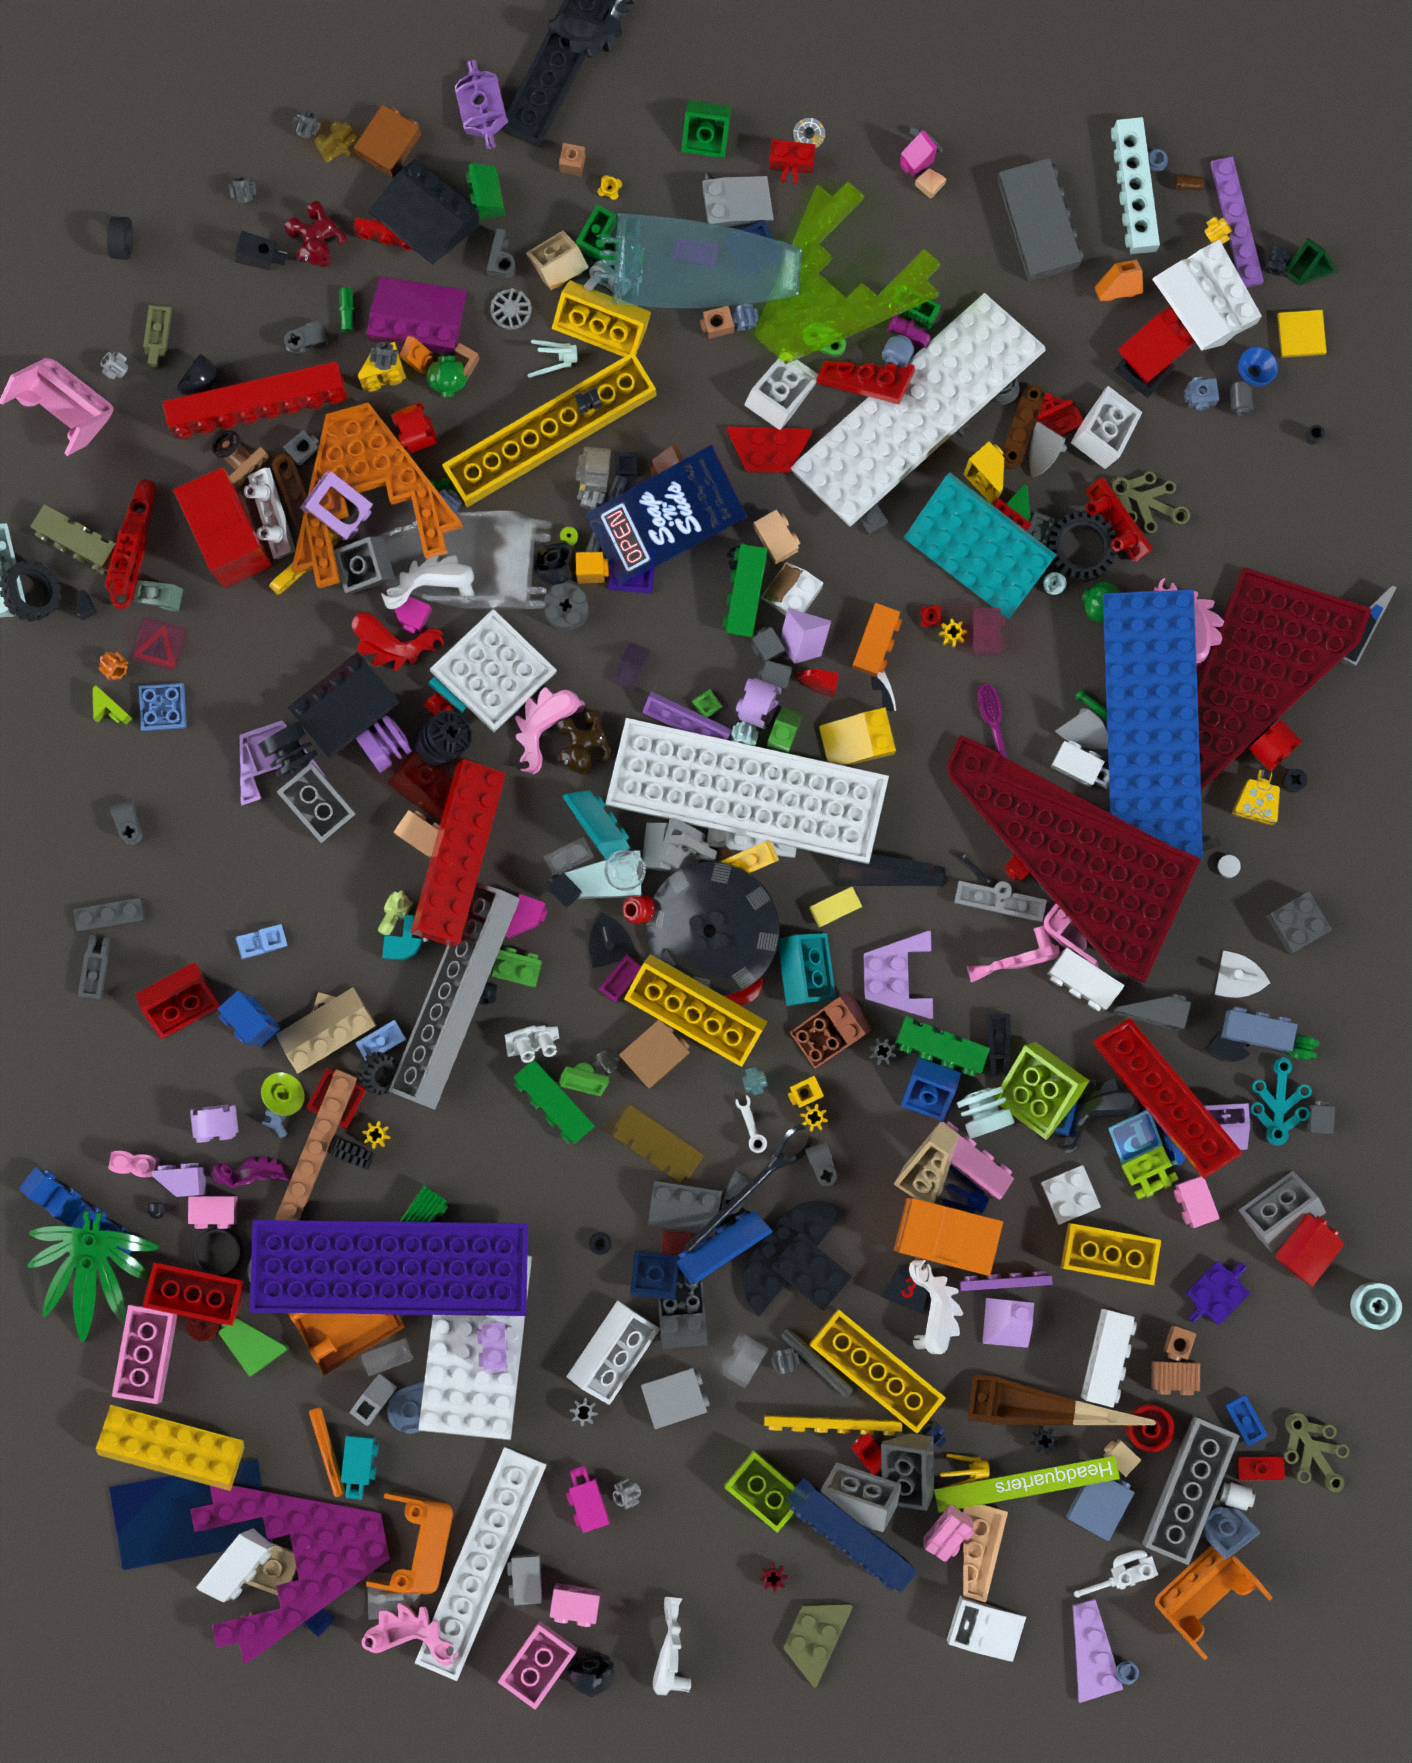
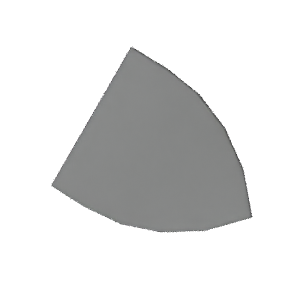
M1040 422L1036 423L1029 445V468L1032 478L1050 468L1059 453L1065 452L1067 449V445L1064 443L1065 438Z
M1080 709L1079 715L1055 731L1067 741L1076 742L1083 748L1108 750L1107 729L1103 721L1090 709Z
M373 1572L367 1576V1581L370 1577L390 1581L393 1574ZM367 1587L369 1620L379 1619V1612L382 1610H390L398 1614L397 1605L402 1602L410 1607L420 1594L398 1593Z

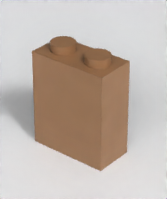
M661 1020L656 1021L619 1054L648 1089L652 1088L690 1054L687 1050L690 1047L682 1037L677 1039L672 1033L675 1029Z

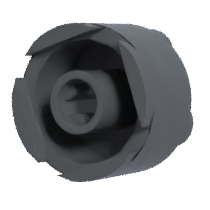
M570 583L556 584L547 592L544 598L543 609L546 619L556 630L571 632L586 622L589 614L588 601L585 593L578 586ZM569 604L570 608L564 612L561 606Z

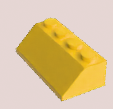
M569 280L562 290L552 329L622 357L632 352L636 356L646 332L651 312L594 289L587 291L584 285Z

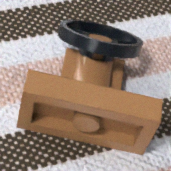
M233 430L225 431L217 436L211 448L216 457L224 458L235 469L229 477L237 488L248 479V475L255 473L269 459L268 454L261 447L251 455L240 444V436ZM228 436V438L224 440L220 446L216 447L220 440Z

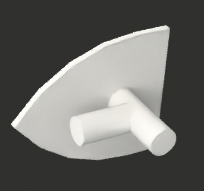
M1223 951L1215 995L1234 998L1244 997L1259 992L1270 984L1265 973L1256 963L1245 956Z

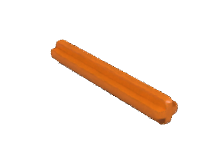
M320 1407L311 1409L309 1415L335 1497L346 1494L344 1483H341L342 1475L322 1409Z

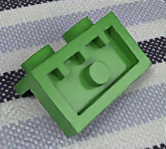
M508 947L500 950L495 961L492 977L536 988L542 966V961L538 960V955L527 952L525 956L516 954L517 950Z

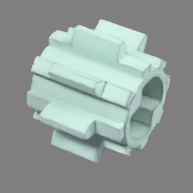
M744 721L738 722L736 726H733L730 741L755 746L759 732L756 731V726Z

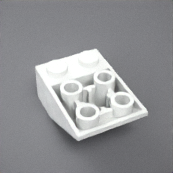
M960 1596L947 1642L949 1645L971 1652L1013 1662L1026 1617Z

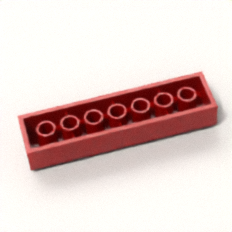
M336 361L162 401L167 425L175 438L187 439L195 433L209 434L214 431L213 429L221 427L222 429H231L235 427V424L243 422L244 424H252L260 418L274 419L279 416L278 414L286 412L287 414H296L300 412V409L308 407L309 409H317L322 406L321 404L325 403L339 404L343 402V399H347L348 396L341 369Z
M466 759L456 765L410 934L451 947L460 944L506 773Z

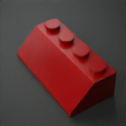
M154 1262L142 1307L233 1326L241 1308L246 1284L244 1281Z

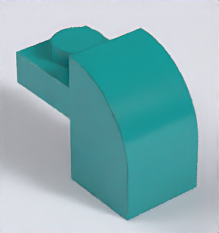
M405 915L403 937L384 936L383 959L403 961L412 958L420 950L423 940L414 938V935L410 934L415 918L414 915Z

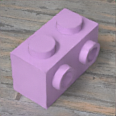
M505 1322L481 1323L482 1330H477L478 1344L483 1346V1353H479V1367H484L485 1373L508 1372Z

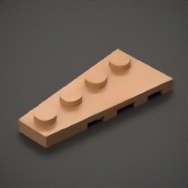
M987 1505L964 1508V1513L972 1518L974 1532L970 1539H964L963 1596L986 1602L1008 1511Z

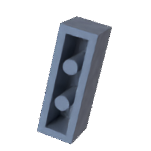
M1234 1007L1233 1010L1226 1011L1221 1038L1290 1052L1293 1051L1298 1024L1291 1023L1289 1018L1278 1017L1275 1020L1269 1018V1014L1256 1012L1255 1015L1247 1014V1009Z

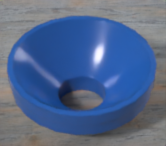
M1251 347L1241 355L1238 362V370L1241 377L1248 384L1261 387L1274 380L1278 373V363L1274 355L1267 349ZM1248 367H1255L1259 372V376L1254 377L1250 375Z

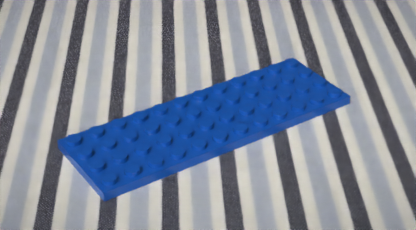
M1194 590L1103 593L1110 814L1172 847L1203 860Z

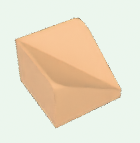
M929 168L916 179L915 186L932 199L945 185L946 178Z

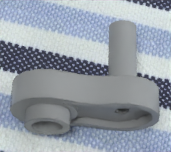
M597 261L593 264L589 271L591 278L584 285L587 291H591L599 283L618 296H624L631 288V282L625 274L615 271L603 261Z

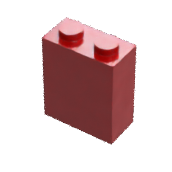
M1306 1214L1275 1258L1298 1279L1313 1287L1345 1243L1338 1238L1340 1234L1330 1226L1327 1227L1329 1223L1318 1215L1314 1218Z

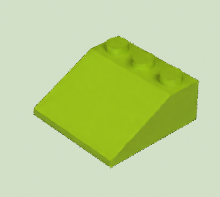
M1033 1042L1023 1047L1001 1085L1003 1092L996 1094L995 1100L1005 1097L1006 1101L1000 1104V1106L1004 1109H1010L1014 1117L1046 1140L1077 1102L1089 1080L1040 1044Z

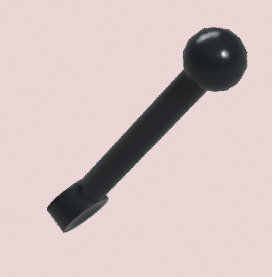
M962 852L957 854L961 860L966 862L986 880L988 886L994 885L995 881L992 877L984 874Z

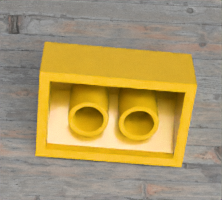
M987 442L969 458L963 475L991 504L996 497H1000L1003 490L1004 457L1002 456L1003 451L999 446Z

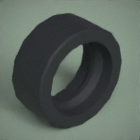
M112 216L107 227L108 255L111 259L128 260L133 248L132 221L129 217Z

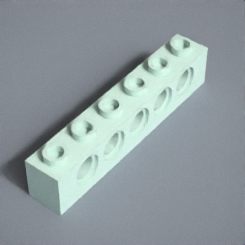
M1143 117L1117 120L1114 128L1111 129V138L1113 142L1116 141L1117 148L1114 149L1115 163L1119 164L1117 182L1122 186L1119 198L1120 204L1124 205L1125 213L1122 214L1123 226H1127L1128 234H1125L1126 248L1130 247V254L1157 252L1160 242ZM1129 140L1134 144V146L1127 147L1124 144V141ZM1127 162H1134L1137 167L1130 168L1127 166ZM1136 183L1140 189L1134 190L1129 184ZM1139 204L1143 210L1136 211L1132 205ZM1135 226H1143L1145 228V232H1138L1135 229Z

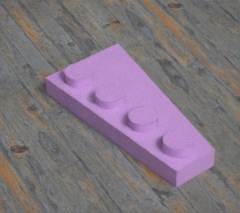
M1093 1598L1072 1605L1078 1702L1081 1703L1123 1690L1122 1684L1116 1676L1117 1667L1096 1600Z

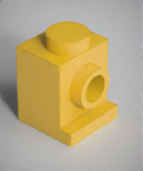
M815 1076L791 1086V1092L788 1093L792 1105L797 1104L799 1108L824 1097ZM802 1089H806L809 1092L806 1098L800 1095Z

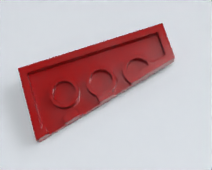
M824 361L816 379L817 384L900 405L915 372V365L907 364V367H896V364L874 366V363L854 365L853 362Z

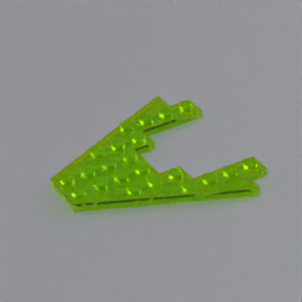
M849 182L833 197L821 186H816L755 329V337L785 365L940 295L939 291L927 279L941 264L925 249L878 296L861 283L845 298L819 274L833 259L832 255L819 244L864 199L863 194Z

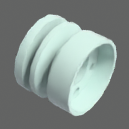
M1002 1087L985 1088L971 1093L957 1102L958 1108L969 1105L970 1110L962 1112L961 1116H973L974 1120L965 1125L970 1139L1015 1123L1010 1109L999 1110L998 1105L1004 1103L1006 1098L995 1100L994 1095L1003 1092Z

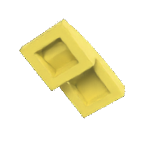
M850 887L809 907L820 928L861 908L862 905L853 887Z

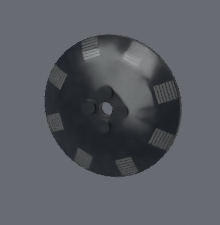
M700 862L677 871L657 890L652 899L654 914L651 920L646 923L648 945L653 956L722 996L744 990L756 982L769 968L779 944V917L770 894L749 872L728 863ZM707 924H711L716 928L715 936L711 937L705 933Z

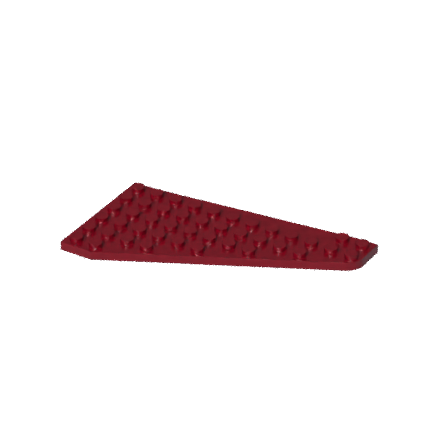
M1243 567L1235 590L1221 617L1224 620L1223 626L1216 627L1221 633L1222 641L1220 645L1210 646L1207 658L1197 666L1201 791L1360 644L1372 611L1371 608Z
M960 735L947 763V771L952 783L1110 968L1146 983L1201 858L1164 843L1003 757L1000 753Z

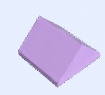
M788 608L780 636V642L785 652L795 664L820 657L831 621Z

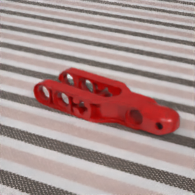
M142 479L136 486L125 521L118 533L105 581L107 591L111 594V601L118 609H125L130 606L145 555L147 534L152 519L151 511L156 496L155 483L147 479ZM140 508L145 509V511L142 513H136V511ZM114 581L113 588L111 589L110 584ZM123 594L127 595L125 602L118 603L115 601V597L122 596Z

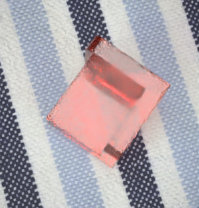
M663 1231L661 1254L679 1255L685 1251L684 1246L690 1241L691 1233Z

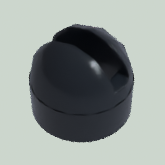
M166 1203L148 1204V1213L152 1218L160 1219L164 1216Z

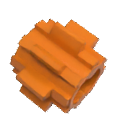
M114 651L106 652L100 658L99 665L101 667H99V670L108 680L111 678L113 680L121 679L127 673L128 661L118 651L116 653Z

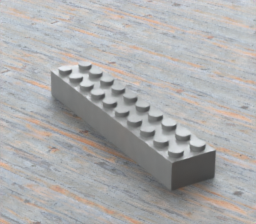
M476 882L460 944L453 947L447 945L389 1092L434 1110L436 1109L520 898L500 889Z

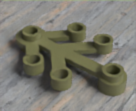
M1148 471L1143 476L1127 480L1124 477L1113 479L1109 486L1127 512L1134 516V522L1137 521L1138 516L1132 510L1129 498L1137 501L1145 523L1143 530L1146 534H1154L1158 528L1157 523L1152 518L1149 507L1171 517L1172 522L1178 526L1185 525L1189 521L1190 512L1186 507L1180 506L1174 509L1153 499L1164 494L1172 495L1176 491V484L1173 481H1167L1162 486L1140 493L1133 488L1143 484L1146 486L1153 485L1156 481L1154 472ZM1147 475L1152 476L1153 481L1148 482L1146 481L1145 477ZM1121 485L1124 491L1118 492L1116 486ZM1171 485L1173 491H1167L1165 486ZM1182 514L1184 520L1179 521L1176 518V515ZM1147 524H1152L1154 526V530H1148Z
M1300 1413L1290 1414L1285 1421V1427L1290 1436L1287 1450L1283 1456L1284 1460L1289 1464H1294L1298 1461L1299 1455L1296 1449L1300 1437L1304 1443L1300 1470L1296 1474L1297 1480L1301 1483L1310 1482L1312 1476L1309 1470L1313 1457L1326 1477L1324 1481L1326 1488L1332 1492L1341 1491L1345 1485L1343 1477L1333 1472L1320 1451L1335 1454L1340 1458H1346L1349 1455V1448L1344 1444L1334 1445L1312 1440L1308 1432L1320 1433L1325 1438L1332 1439L1336 1436V1428L1330 1424L1323 1426L1310 1423ZM1299 1420L1301 1422V1427L1295 1429L1293 1424L1295 1421ZM1328 1427H1331L1333 1430L1330 1436H1327L1325 1433ZM1340 1447L1345 1448V1453L1343 1455H1339L1338 1449ZM1293 1452L1295 1458L1294 1460L1289 1461L1287 1456L1289 1453ZM1302 1472L1307 1473L1308 1477L1306 1480H1301L1300 1475ZM1334 1479L1339 1480V1485L1337 1487L1332 1486V1481Z

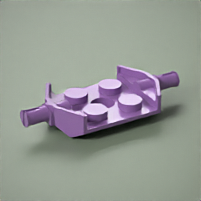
M472 60V63L471 61L467 62L470 72L467 76L461 78L455 86L460 114L466 134L484 137L486 148L492 149L496 147L493 135L508 123V119L505 114L497 75L488 71L479 72L477 61ZM478 97H484L485 100L482 104H474Z

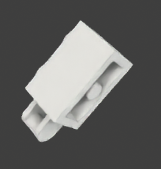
M1064 741L1050 768L1089 788L1095 783L1108 789L1109 770L1102 767L1105 761L1101 760V756L1093 751L1087 753L1081 750V745L1076 742ZM1099 772L1104 774L1102 780L1097 778Z

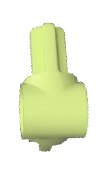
M400 890L399 893L392 892L384 907L386 915L378 927V931L381 934L389 936L397 921L404 920L405 915L409 914L413 902L407 898L404 891Z

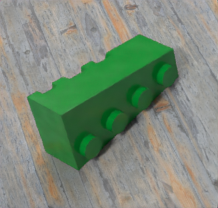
M907 1016L903 1018L894 1043L899 1046L898 1050L911 1054V1051L920 1053V1058L931 1062L933 1058L940 1060V1065L953 1069L954 1066L962 1068V1073L972 1077L975 1074L980 1075L982 1073L990 1048L961 1037L960 1039L956 1038L955 1035L946 1031L934 1030V1027L928 1024L913 1022L914 1019Z

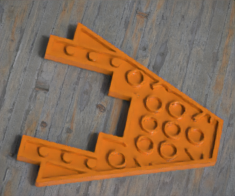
M364 403L326 414L308 496L325 472L329 471L358 493L386 485L389 501L392 505L412 499L425 558L429 559L447 554L443 533L463 528L462 522L369 403ZM330 487L318 504L338 519L349 517L345 497L333 487ZM304 512L292 571L296 574L313 569L316 585L319 589L340 583L329 527L311 513Z

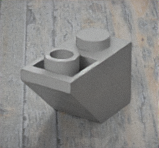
M379 1373L349 1413L366 1426H369L397 1389V1386Z

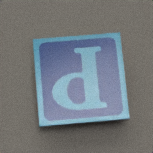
M1147 1110L1108 1127L1122 1164L1163 1145L1153 1117Z

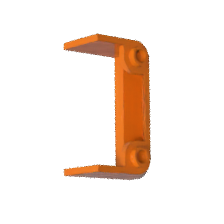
M388 1490L384 1494V1498L406 1502L405 1516L407 1520L411 1523L420 1524L412 1570L399 1569L393 1573L390 1581L370 1577L366 1582V1586L398 1593L431 1594L439 1586L453 1518V1509L449 1503Z
M1211 1545L1157 1595L1155 1605L1205 1661L1208 1657L1196 1642L1204 1634V1626L1199 1619L1231 1589L1238 1595H1247L1257 1588L1269 1601L1273 1597L1234 1554L1225 1560Z

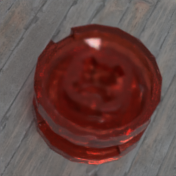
M190 1317L186 1323L188 1334L199 1342L215 1338L221 1328L219 1323Z

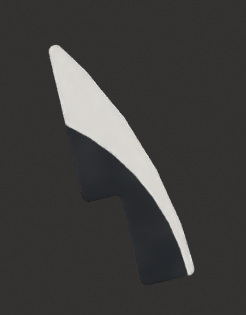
M879 672L877 678L871 676L872 690H881L883 708H886V712L896 711L894 695L885 672Z

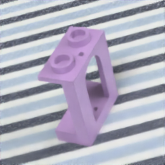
M329 471L325 472L300 509L305 513H311L341 536L339 539L344 541L348 538L351 540L359 530L357 528L361 520L364 522L372 512L369 509L373 504ZM330 487H333L357 507L358 514L350 524L341 522L318 504Z

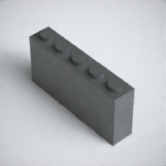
M1050 158L1001 171L997 178L1028 282L1079 268L1083 259L1082 249L1080 246L1077 247L1075 241L1077 239L1076 229L1069 222V218H1071L1069 207L1064 205L1062 199L1064 198L1063 187L1058 185L1056 179L1058 177L1057 167L1055 164L1052 165Z

